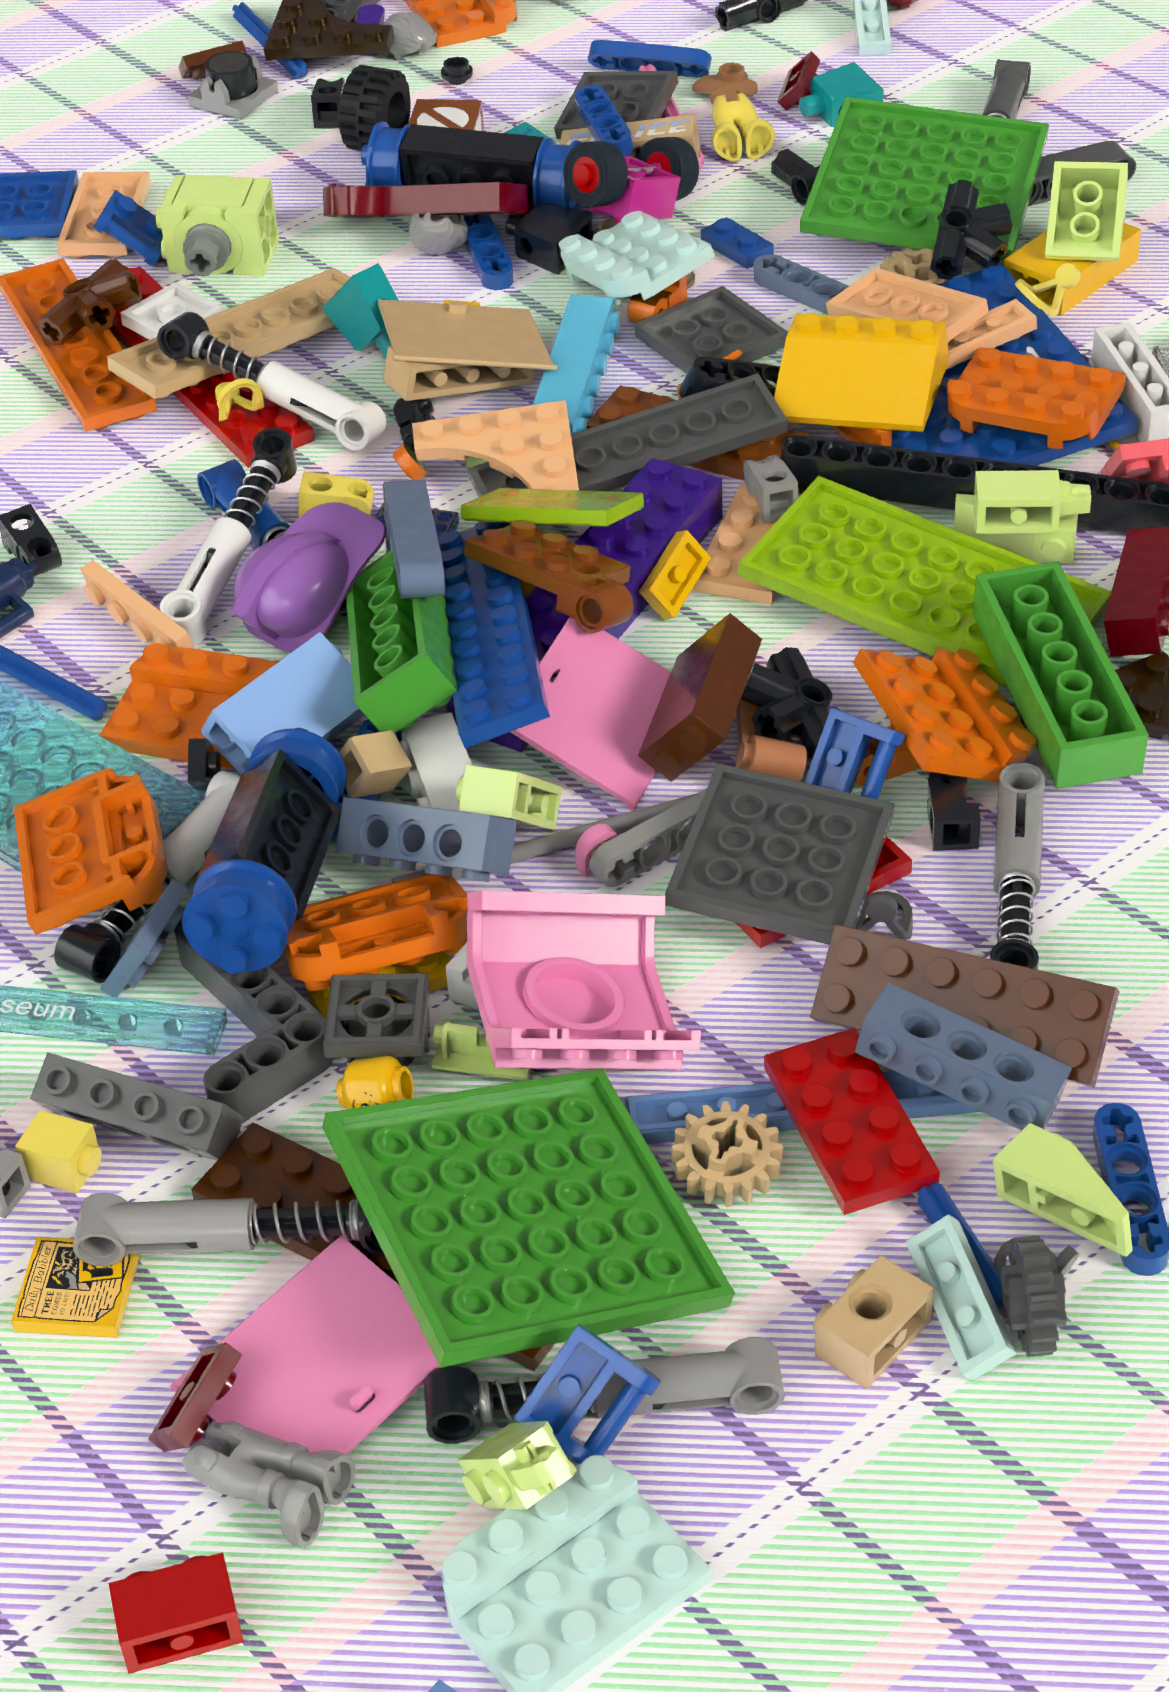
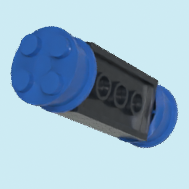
M379 121L372 128L368 144H364L361 150V163L366 165L365 186L387 187L485 182L517 183L530 186V211L539 204H549L578 210L581 208V205L577 204L569 196L563 179L566 157L574 146L581 143L578 140L572 141L570 145L555 144L553 139L548 137L406 124L403 128L389 127L387 122Z
M304 728L281 729L269 733L256 744L250 756L249 764L238 781L198 874L193 896L188 901L183 912V931L187 941L198 955L228 973L238 974L241 972L257 971L273 964L283 953L287 944L288 933L294 923L303 917L341 814L338 802L347 780L346 766L341 755L323 737Z

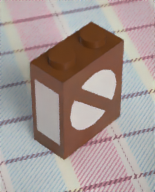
M416 99L409 124L484 131L482 100Z

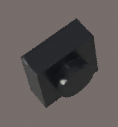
M206 738L189 739L187 782L196 791H206L212 778L221 771L219 751L214 752V747Z

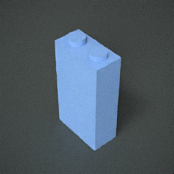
M319 632L213 709L201 733L241 775L249 764L250 756L256 744L264 736L274 731L304 728L330 742L365 715L354 703L351 663L343 656L341 650L335 644L330 643Z

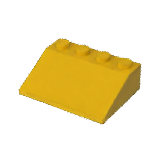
M815 313L796 314L786 336L774 399L789 423L923 432L949 362L946 322H932L924 319L917 321L898 320L889 317L863 318L852 315L829 316Z

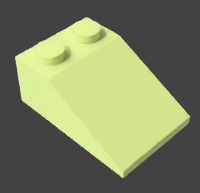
M1054 162L1045 259L1119 261L1128 190V163Z

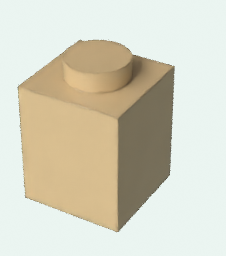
M393 730L352 736L339 751L346 766L347 780L345 789L350 798L391 792L412 767L405 750L402 748Z

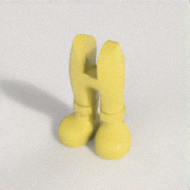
M737 93V101L727 102L725 95L717 96L714 99L712 119L715 130L711 139L717 154L731 162L739 161L742 156L741 135L749 159H758L770 150L775 139L774 129L768 121L758 119L754 105L744 93Z

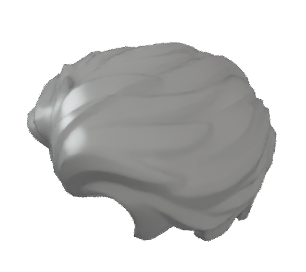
M398 12L391 15L384 22V25H392L394 39L389 53L393 54L397 60H401L404 55L414 53L417 50L426 53L436 43L437 32L423 17L414 12Z
M427 212L425 215L417 213L411 216L409 226L410 240L415 248L428 255L445 254L466 242L468 227L463 214H460V220L454 214L438 216L432 215L430 212Z

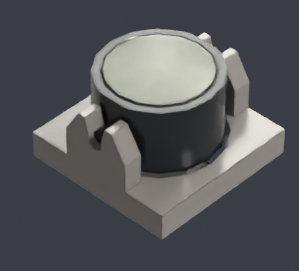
M225 51L217 53L205 61L206 79L201 86L188 95V102L191 107L242 120L278 91L277 80L262 77L261 65L255 55L239 51Z

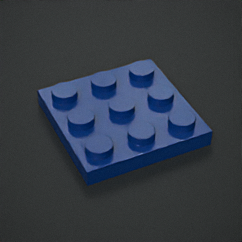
M77 170L1 173L0 238L19 240L34 236H44L46 238L60 236L79 184Z

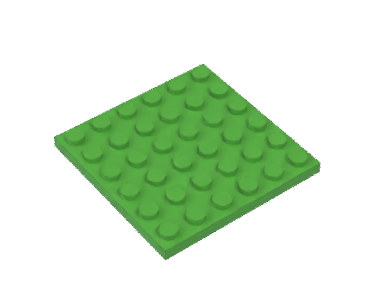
M845 97L800 219V232L812 233L817 236L825 235L846 238L852 241L860 240L881 243L886 246H901L915 249L928 248L934 251L940 215L944 207L948 186L960 179L971 181L972 185L979 189L976 209L1006 203L1010 210L1011 234L998 236L999 239L1008 244L1007 253L1001 260L1004 261L1016 249L1048 138L1049 124Z
M602 1068L325 1113L322 1128L440 1368L565 1342L579 1323L594 1334L599 1335L727 1308L731 1305L735 1295L733 1288Z

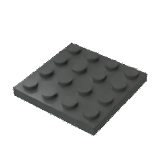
M717 763L666 889L665 906L830 945L835 924L856 928L893 818L895 803Z

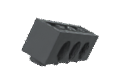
M49 1052L46 1054L30 1100L54 1113L215 1161L220 1160L226 1150L237 1140L244 1120V1116L224 1103Z

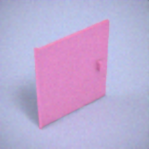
M569 617L539 664L550 717L513 730L511 733L629 806L628 809L630 811H634L656 773V770L642 760L638 754L671 672L608 632L602 630L597 633H588L578 625L576 619ZM558 673L557 677H552V675Z
M339 1236L218 1343L227 1342L243 1355L233 1370L236 1373L234 1384L225 1396L220 1400H215L207 1416L214 1422L235 1421L243 1424L245 1427L287 1442H296L307 1447L309 1452L335 1450L347 1455L424 1384L425 1377L431 1371L440 1366L400 1285L347 1241L344 1236ZM191 1367L170 1385L174 1392L179 1389Z

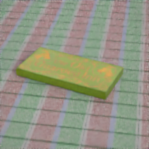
M498 488L460 506L461 517L465 521L512 523L517 520H525L534 524L609 526L641 510L644 507L643 493Z

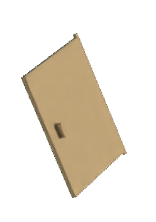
M378 299V307L395 354L393 355V361L557 370V365H553L529 309L472 306L465 302L454 301L449 302V304Z

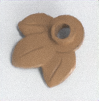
M725 63L719 67V72L716 75L703 76L692 86L693 92L710 94L712 105L714 99L720 95H725L726 101L730 102L737 101V93H744L747 97H752L758 90L757 83L748 79L744 66L739 63Z

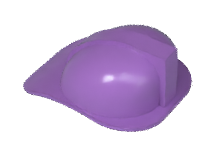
M332 502L313 507L301 515L282 536L264 543L243 562L236 575L234 583L235 603L230 612L243 621L244 626L251 634L286 653H292L319 632L325 635L333 624L353 583L369 560L382 546L387 531L384 524L378 519L344 503Z

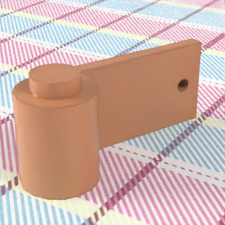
M740 699L736 710L739 737L736 767L801 782L806 767V747L801 744L791 743V737L782 741L755 735V727L751 719L759 707Z

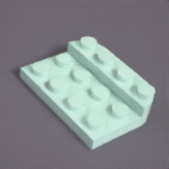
M640 210L628 213L621 219L620 223L612 228L596 233L591 241L576 234L565 237L559 242L561 258L571 282L576 285L584 280L605 292L606 297L614 298V305H619L623 298L641 293L643 300H646L715 257L711 244Z
M590 1456L582 1463L574 1465L577 1471L570 1479L528 1509H505L462 1539L442 1562L443 1589L449 1621L456 1633L507 1692H562L712 1581L711 1568L638 1493L637 1478L623 1468L613 1465L604 1456Z

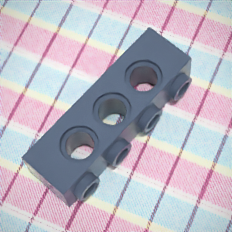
M343 797L335 851L352 853V863L379 866L380 859L386 858L389 859L388 868L415 872L416 863L425 864L424 873L452 877L453 868L463 869L461 878L489 882L490 873L509 876L517 820L478 813Z
M889 982L865 1016L855 1053L1021 1131L1029 1123L1045 1129L1060 1102L1073 1068Z

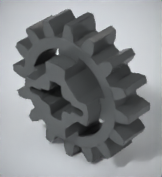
M1040 1235L1014 1237L1013 1241H1010L1011 1252H1008L1010 1265L1000 1268L1004 1318L1008 1319L1010 1331L1017 1330L1018 1339H1021L1022 1351L1026 1352L1027 1357L1052 1355L1053 1352L1057 1351L1056 1341H1059L1057 1326H1065L1067 1322L1065 1311L1066 1288L1063 1273H1059L1056 1261H1050L1049 1252H1045L1044 1239H1040Z

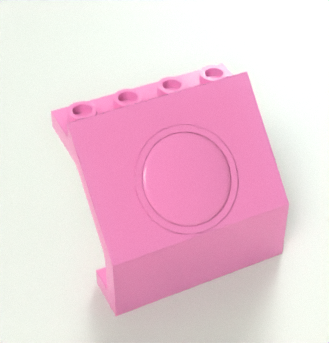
M492 890L468 892L466 965L495 1068L682 1070L683 1050H700L701 1030L676 1029L656 971L654 961L655 916L665 915V896Z

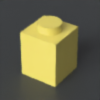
M39 1110L15 1145L16 1151L22 1153L30 1181L78 1194L87 1178L97 1172L102 1157L93 1124Z

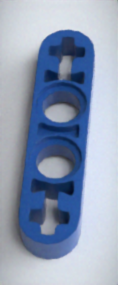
M612 40L592 41L588 54V62L601 69L639 71L638 69L641 65L647 66L651 63L657 71H676L677 76L695 78L707 76L712 61L710 53L698 48Z
M588 85L578 89L574 94L577 111L595 141H606L614 144L619 148L623 156H628L632 153L634 147L631 132L603 87Z
M463 215L468 227L467 239L464 243L482 285L490 290H503L512 286L514 283L512 262L491 216Z
M1123 1103L1105 1104L1096 1112L1093 1127V1141L1102 1180L1122 1204L1131 1200L1140 1201L1150 1209V1211L1141 1215L1129 1213L1133 1251L1127 1257L1121 1254L1120 1257L1124 1266L1131 1272L1144 1276L1155 1275L1163 1271L1168 1264L1169 1230L1141 1118L1137 1111ZM1113 1125H1118L1119 1130L1124 1132L1122 1142L1116 1143L1117 1136ZM1118 1161H1130L1136 1164L1140 1170L1133 1174H1123L1115 1170L1112 1165ZM1146 1233L1145 1239L1148 1250L1153 1253H1144L1142 1246H1138L1139 1234Z

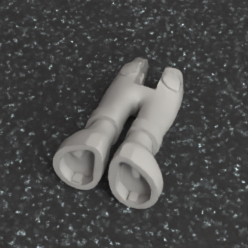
M212 1421L204 1434L208 1444L213 1449L204 1445H194L183 1459L185 1470L209 1488L234 1498L258 1502L260 1505L271 1510L278 1508L281 1512L280 1524L283 1536L289 1543L304 1548L313 1543L321 1530L324 1519L323 1501L332 1505L340 1504L348 1495L355 1474V1465L352 1458L342 1452L335 1450L309 1452L307 1447L301 1444L272 1437L245 1427L243 1424L235 1421Z

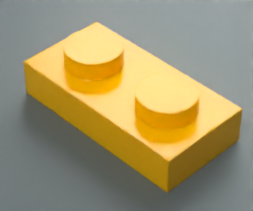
M688 530L676 532L642 585L639 593L663 620L675 618L711 560V557Z

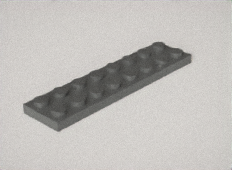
M757 373L571 434L579 491H611L624 487L651 458L665 460L683 467L789 432L788 420ZM489 461L468 468L469 479L478 497L498 488L528 489L516 476L511 478L500 471L490 468Z

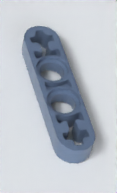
M762 255L754 260L755 283L828 315L826 302L849 287L844 283L778 255Z

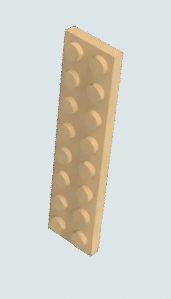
M331 268L206 317L204 320L207 323L209 332L214 337L218 336L219 342L225 345L230 342L231 348L237 351L243 349L245 355L251 358L254 356L259 358L273 351L282 350L286 346L300 340L309 339L313 335L327 329L336 328L335 324L324 313L322 307L349 280L350 276L335 268ZM157 337L107 356L109 371L154 399L165 398L170 393L188 386L197 385L200 381L217 374H223L220 366L211 367L206 359L199 361L187 356L180 360L169 358L160 349Z

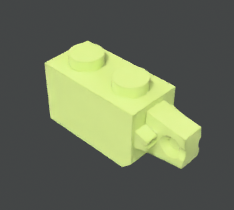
M1058 470L975 471L973 505L976 534L1052 533L1059 528V518L1074 514L1090 513V486L1071 484L1068 481L1060 480Z
M548 1421L510 1423L458 1459L465 1472L462 1481L468 1494L477 1504H484L485 1508L528 1509L570 1479L577 1470L571 1460H568L552 1433L553 1429Z

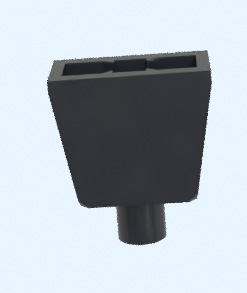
M539 204L524 217L511 214L505 222V233L514 237L515 254L517 257L557 275L566 268L561 258V249L559 247V242L562 239L579 234L590 241L593 240L592 212Z

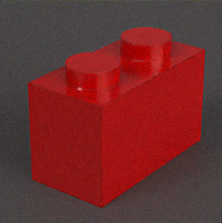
M223 1552L210 1556H194L181 1564L151 1572H135L125 1579L108 1583L119 1644L128 1674L244 1642Z

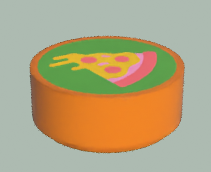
M405 443L393 452V458L412 480H421L429 473L425 464L422 461H417L415 452Z

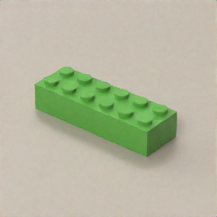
M390 550L361 571L350 588L346 601L354 703L380 732L393 730L396 733L397 731L403 732L408 730L416 723L418 717L433 707L439 708L445 705L458 689L445 596L401 599L392 550Z
M1059 561L976 575L973 616L1028 731L1036 738L1035 746L1055 788L1060 789L1142 774L1149 734Z

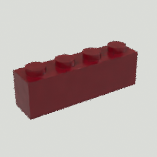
M1169 527L1130 529L1127 532L1103 620L1110 657L1162 653L1165 637L1169 636Z

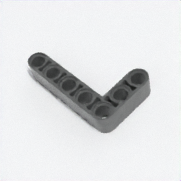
M182 918L174 928L182 966L257 1036L252 1041L211 1065L203 1076L207 1099L224 1103L244 1116V1123L322 1074L331 1066L333 1058H325L323 1050L326 1019L269 966L257 971L231 974L203 959L187 941L183 931Z

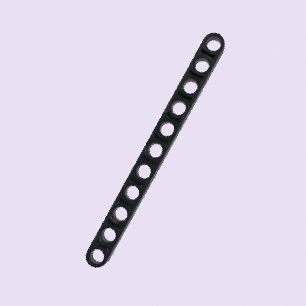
M807 435L788 436L781 444L780 459L785 462L798 481V489L806 490L818 476H821L879 500L955 510L956 494L974 495L975 471L1058 470L1060 480L1068 481L1071 484L1090 486V513L1078 514L1077 527L1127 533L1130 529L1169 527V483Z

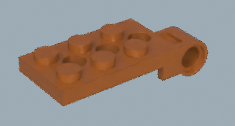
M525 520L513 521L510 526L498 530H485L482 535L465 540L464 556L557 594L556 611L576 619L578 625L588 633H597L624 623L632 616L633 599L629 590L623 585L629 582L631 566L598 553V549L595 547L577 545L568 541L567 537L563 534L545 532L536 528L533 522Z

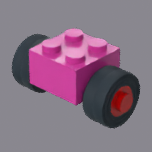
M679 137L654 138L643 145L637 158L623 156L617 146L606 141L582 142L570 150L563 168L564 184L569 196L577 204L589 207L591 212L614 216L616 223H620L621 219L628 213L639 210L657 219L672 218L676 200L688 196L693 191L699 176V162L695 150L686 140Z

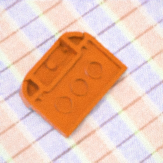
M404 0L412 12L423 17L437 32L435 43L437 48L507 32L506 24L511 21H517L516 0Z
M979 347L959 379H949L948 413H951L955 419L960 421V430L973 434L979 423L1047 435V448L1063 449V441L1077 439L1085 435L1088 439L1092 440L1099 433L1126 386V373L1111 371L1107 368L1077 365L1068 361H1055L1038 358L1033 355L1004 352L995 348Z
M162 643L150 644L144 648L143 655L129 667L132 681L99 735L101 746L104 749L188 762L189 739L206 738L201 733V730L211 711L277 664L279 660L270 661L185 647H167ZM220 753L221 767L235 769Z
M938 648L932 660L921 656H916L915 658L899 656L888 650L876 652L860 649L853 661V664L896 730L906 734L904 742L923 771L999 782L1001 770L1013 763H1024L1037 742L1036 738L1026 730L1017 717V711L1004 699L998 690V684L978 667L980 664L978 656L969 650L958 649L955 653L947 649Z
M112 768L100 770L14 807L27 923L35 935L52 928L61 927L71 920L95 910L103 909L121 899L129 911L143 904L155 903L166 889L163 883L167 876L168 864L157 805L137 773L133 776L116 775Z
M426 873L307 904L303 917L294 923L288 933L287 944L283 951L287 957L290 974L294 979L304 981L307 990L318 991L331 986L332 975L378 974L381 967L396 963L401 966L416 965L426 960V955L441 951L447 954L458 953L467 942V893L453 876Z

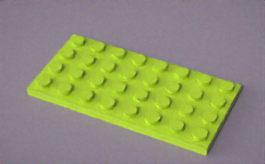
M818 476L739 562L738 576L931 656L935 655L938 648L947 649L955 653L958 649L969 650L980 659L978 667L996 683L1007 687L973 616L976 575L1039 565L1041 563ZM1065 573L1092 627H1094L1107 609L1111 591Z

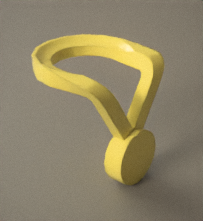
M1065 263L1057 269L1055 279L1034 286L1019 279L1015 286L1036 307L1042 309L1046 314L1056 317L1065 288L1070 289L1076 286L1081 275L1076 266L1071 263ZM1057 287L1051 306L1034 294Z
M243 378L232 382H223L215 389L219 409V422L228 419L231 405L234 403L251 411L264 408L261 388L251 379ZM239 388H250L253 391L252 401L241 397Z

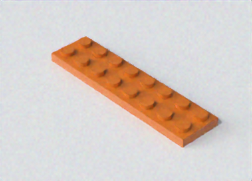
M64 258L0 276V292L86 432L104 429L111 424L127 419H138L145 414L157 411L156 402L153 397L108 370L107 356L123 350L109 328L100 332L98 329H89L87 326H84L63 345H53L50 340L44 338L38 328L40 318L65 297L63 294L64 289L77 281Z

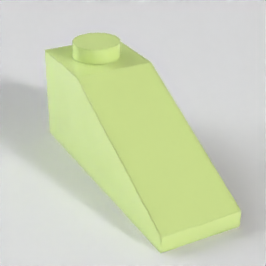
M956 494L955 530L1036 562L1051 563L1059 561L1060 564L1073 565L1078 514L1059 518V528L1052 533L976 534L973 505L974 495Z
M466 765L464 775L460 777L457 784L456 797L460 803L459 811L517 820V824L555 831L562 786L520 772Z
M1029 1123L992 1159L997 1197L1125 1257L1133 1251L1129 1212L1072 1141L1065 1139L1057 1133H1051Z

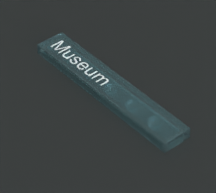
M0 985V1032L215 1056L228 1021L226 1009Z

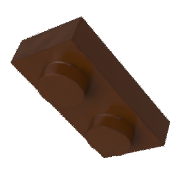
M243 41L182 56L178 67L182 79L192 77L193 80L205 78V61L217 53L225 51L247 53Z

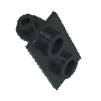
M400 398L393 406V412L400 428L399 431L403 443L414 452L412 423L436 420L432 415L435 410L429 398L405 401L403 398Z

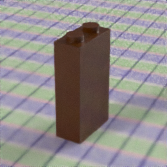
M729 613L679 654L638 756L672 782L725 741L762 638Z

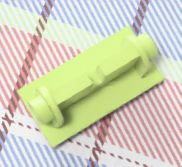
M446 1021L444 1025L436 1024L433 1033V1043L438 1044L431 1068L521 1081L527 1080L530 1068H495L486 1035L479 1034V1027L453 1024L452 1021Z

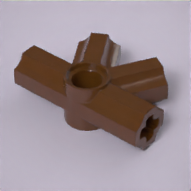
M117 259L108 260L88 278L77 280L67 286L63 291L65 297L40 318L38 328L43 337L50 340L53 345H63L84 326L103 332L112 327V320L116 315L115 310L141 301L140 283L136 275L132 274L128 267L122 265Z

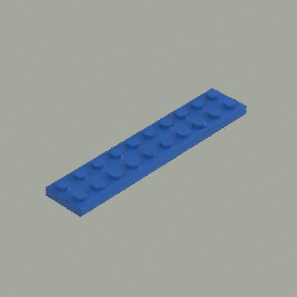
M478 521L474 527L461 532L450 531L438 538L444 568L445 604L458 689L457 692L453 693L458 734L464 748L550 717L523 581L464 556L465 540L482 535L485 530H498L510 526V523Z

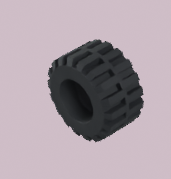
M359 65L352 70L351 74L349 73L341 93L338 112L341 138L348 149L361 151L363 145L369 142L373 126L379 121L387 122L389 127L403 128L406 124H409L411 110L410 90L406 77L401 71Z

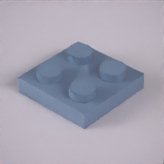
M174 878L170 881L138 927L100 990L116 999L126 984L135 989L148 967L153 964L163 949L169 933L174 930L182 918L185 908L179 904L188 891V887Z

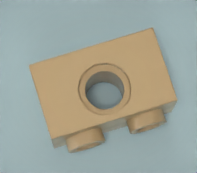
M880 1255L867 1270L860 1269L855 1273L847 1286L846 1292L834 1304L831 1302L827 1303L817 1314L813 1324V1329L815 1330V1356L868 1389L930 1323L932 1319L934 1287Z

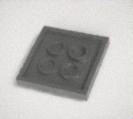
M584 72L554 127L556 138L561 139L563 130L587 128L577 111L574 94L578 89L588 85L603 87L625 123L661 118L679 82L677 72Z
M724 286L634 323L635 336L685 374H688L695 359L698 357L723 358L735 350L742 351V355L735 360L753 362L784 348L788 331Z

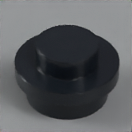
M450 57L443 62L441 77L452 85L464 84L473 76V68L469 65L468 59L464 57Z

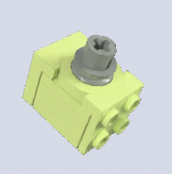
M175 175L170 188L165 190L164 201L161 207H158L156 210V225L162 229L163 234L161 254L163 259H167L169 273L194 274L205 277L210 274L226 273L233 269L234 275L265 276L279 241L271 178L255 177L254 180V177L186 175L184 178V175Z

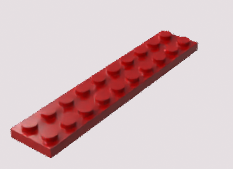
M140 266L128 268L132 274L136 275L140 283L141 301L164 289ZM133 305L115 310L116 315L113 317L112 327L109 328L126 348L149 340L122 325L120 312ZM232 372L217 374L200 381L197 385L188 386L173 392L248 468L251 467V460L255 455L252 446L253 439L264 429L273 427L286 430L291 436L293 449L315 441L313 428L304 419L264 397L263 409L251 411L234 403L231 405L228 419L219 422V409L215 389L223 382L237 380ZM247 387L239 388L240 396L252 401L253 391Z

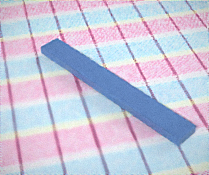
M896 1071L882 1072L909 1119L981 1112ZM772 1083L625 1097V1107L647 1144L675 1142L676 1128H685L686 1115L692 1114L699 1119L702 1118V1106L706 1104L714 1112L721 1111L723 1101H728L731 1111L738 1112L744 1104L749 1105V1116L752 1118L761 1113L766 1114V1128L777 1127L779 1132L797 1130Z

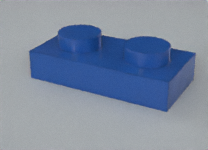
M728 217L719 219L700 230L701 240L711 244L712 249L746 269L754 266V260L757 257L774 254L773 243Z

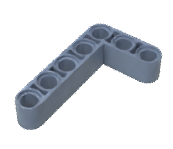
M425 479L383 482L384 521L387 530L385 537L386 553L392 550L400 598L445 596L443 561Z

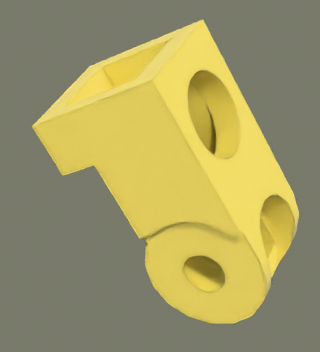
M304 471L298 492V518L313 507L332 502L344 503L371 515L375 496L374 489L370 483L363 479Z

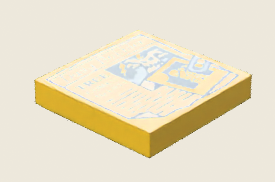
M37 1237L11 1319L14 1332L118 1338L140 1254L125 1255L120 1262L114 1265L94 1266L83 1262L75 1255L73 1251L74 1239Z

